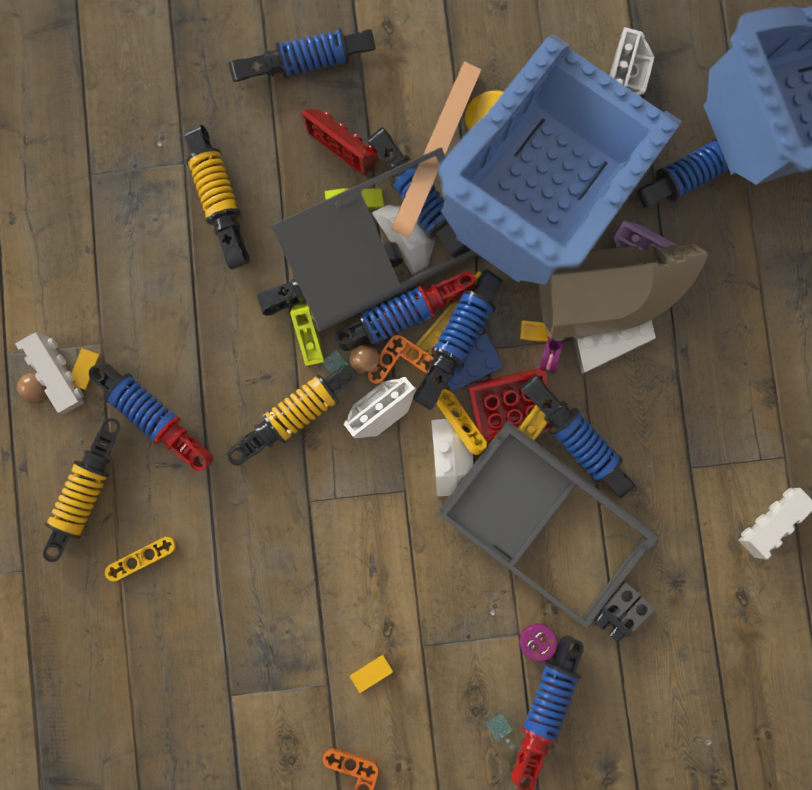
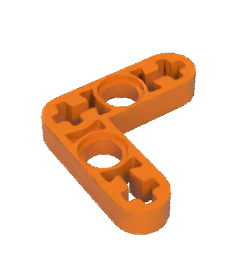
M395 335L389 340L379 355L378 363L382 367L387 368V371L385 372L382 369L380 372L381 379L374 380L373 372H378L381 368L376 366L374 371L368 372V378L374 384L382 383L400 357H403L427 373V365L423 362L420 365L417 363L422 359L423 354L426 355L424 360L428 362L433 360L434 357L405 337ZM402 339L401 344L403 346L397 347L395 352H398L397 356L393 352L388 351L389 347L391 349L395 347L394 340ZM411 349H417L419 352V357L416 360L409 358V351ZM386 354H390L393 358L392 363L389 365L383 363V356Z
M334 748L325 751L323 764L327 768L358 777L355 790H358L361 785H367L369 790L374 789L379 769L375 761ZM334 754L335 759L340 760L341 756H343L342 767L338 766L339 761L334 760L333 763H329V758L326 757ZM348 759H353L356 762V767L352 770L347 769L345 766V762ZM360 762L363 763V768H368L369 765L373 766L372 770L375 771V773L371 772V774L368 775L365 769H361V773L357 772L359 769Z

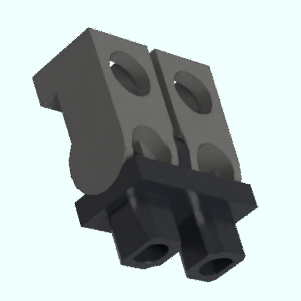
M623 581L619 589L600 610L601 613L595 622L603 630L612 622L615 627L609 635L616 642H619L625 635L629 637L655 608L627 582Z

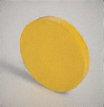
M502 91L484 92L469 103L465 111V124L468 131L484 118L503 94Z

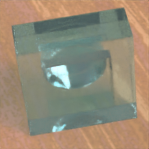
M337 350L333 351L321 362L330 373H333L343 365H348Z
M502 712L485 722V725L496 741L513 731Z

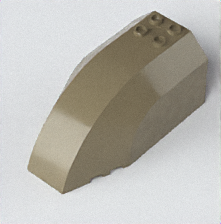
M696 244L669 245L666 248L651 245L650 249L639 250V246L591 250L586 254L578 267H559L554 274H550L551 278L546 285L539 284L540 307L544 328L551 339L561 341L567 337L580 339L584 338L585 335L618 332L644 324L668 310L687 292L701 272L708 253Z

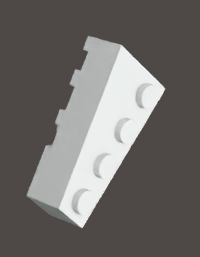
M652 320L623 331L585 335L584 338L580 339L573 338L580 374L582 375L654 340L656 337Z
M35 332L15 343L18 350L23 349L27 357L24 359L27 364L37 371L35 377L38 382L47 387L45 393L58 413L66 414L85 403L82 391L72 383L75 381V378L65 366L66 360L58 353L56 349L58 345L53 338Z
M789 488L783 493L784 497L779 502L775 501L770 505V511L765 515H760L755 520L756 524L752 528L748 527L741 533L742 537L738 541L754 558L767 560L772 555L769 551L778 548L783 543L780 539L790 535L795 530L794 524L801 523L812 511V499L801 488Z

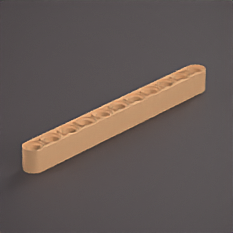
M464 61L424 154L437 148H442L444 154H446L481 69ZM435 156L419 163L391 227V230L408 238L414 229L440 166Z

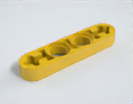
M443 389L436 404L467 449L472 454H481L487 446L486 440L454 394L447 389ZM451 411H456L459 417H455ZM462 426L468 427L470 433L465 432Z
M172 537L161 538L107 566L105 576L110 581L120 580L173 553L176 550L177 543ZM165 540L166 542H171L172 545L169 547V551L168 549L161 551L157 549L165 545ZM147 549H152L155 553L152 560H148L145 557ZM130 558H134L137 561V566L134 569L129 568L127 565ZM112 568H124V570L117 573V577L111 575Z

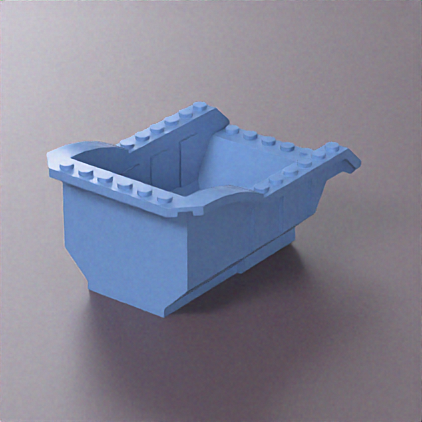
M812 6L804 9L801 7H778L746 13L739 19L736 32L731 38L730 44L732 48L709 70L707 102L703 106L731 175L739 174L757 185L800 171L812 170Z
M554 34L546 38L484 118L477 122L460 140L438 169L443 186V197L446 198L441 212L456 233V239L518 283L523 280L546 285L551 278L550 274H554L559 267H578L682 122L668 111L662 112L569 48L570 45Z

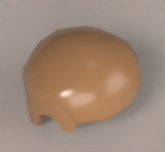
M359 345L350 355L351 368L360 374L374 371L379 361L378 351L368 345Z
M36 373L23 375L17 383L19 395L30 403H39L47 396L45 393L47 387L38 382L35 377Z

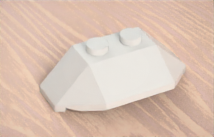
M624 27L610 72L612 78L639 96L645 94L654 61V55L645 40L643 32Z
M386 205L372 214L390 242L397 243L404 259L403 262L410 273L413 275L428 268L435 239L428 238L427 230L423 229L422 223H419L418 220L409 238L391 230L400 207Z
M405 377L382 382L352 406L348 419L344 423L345 427L354 438L378 436L408 412L416 389Z
M447 419L431 420L437 497L450 496L474 465L473 454L467 449Z

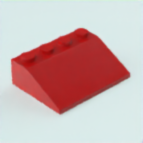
M303 109L301 111L307 134L364 177L378 161L377 151L371 145L367 146L357 134L354 133L352 135L348 132V128L344 124L336 123L333 120L334 118L326 111L324 113L319 109Z
M536 368L467 384L476 426L486 442H491L507 421H510L517 428L520 427L536 406L520 387L536 374L549 389L544 369ZM548 422L544 429H549L552 425Z

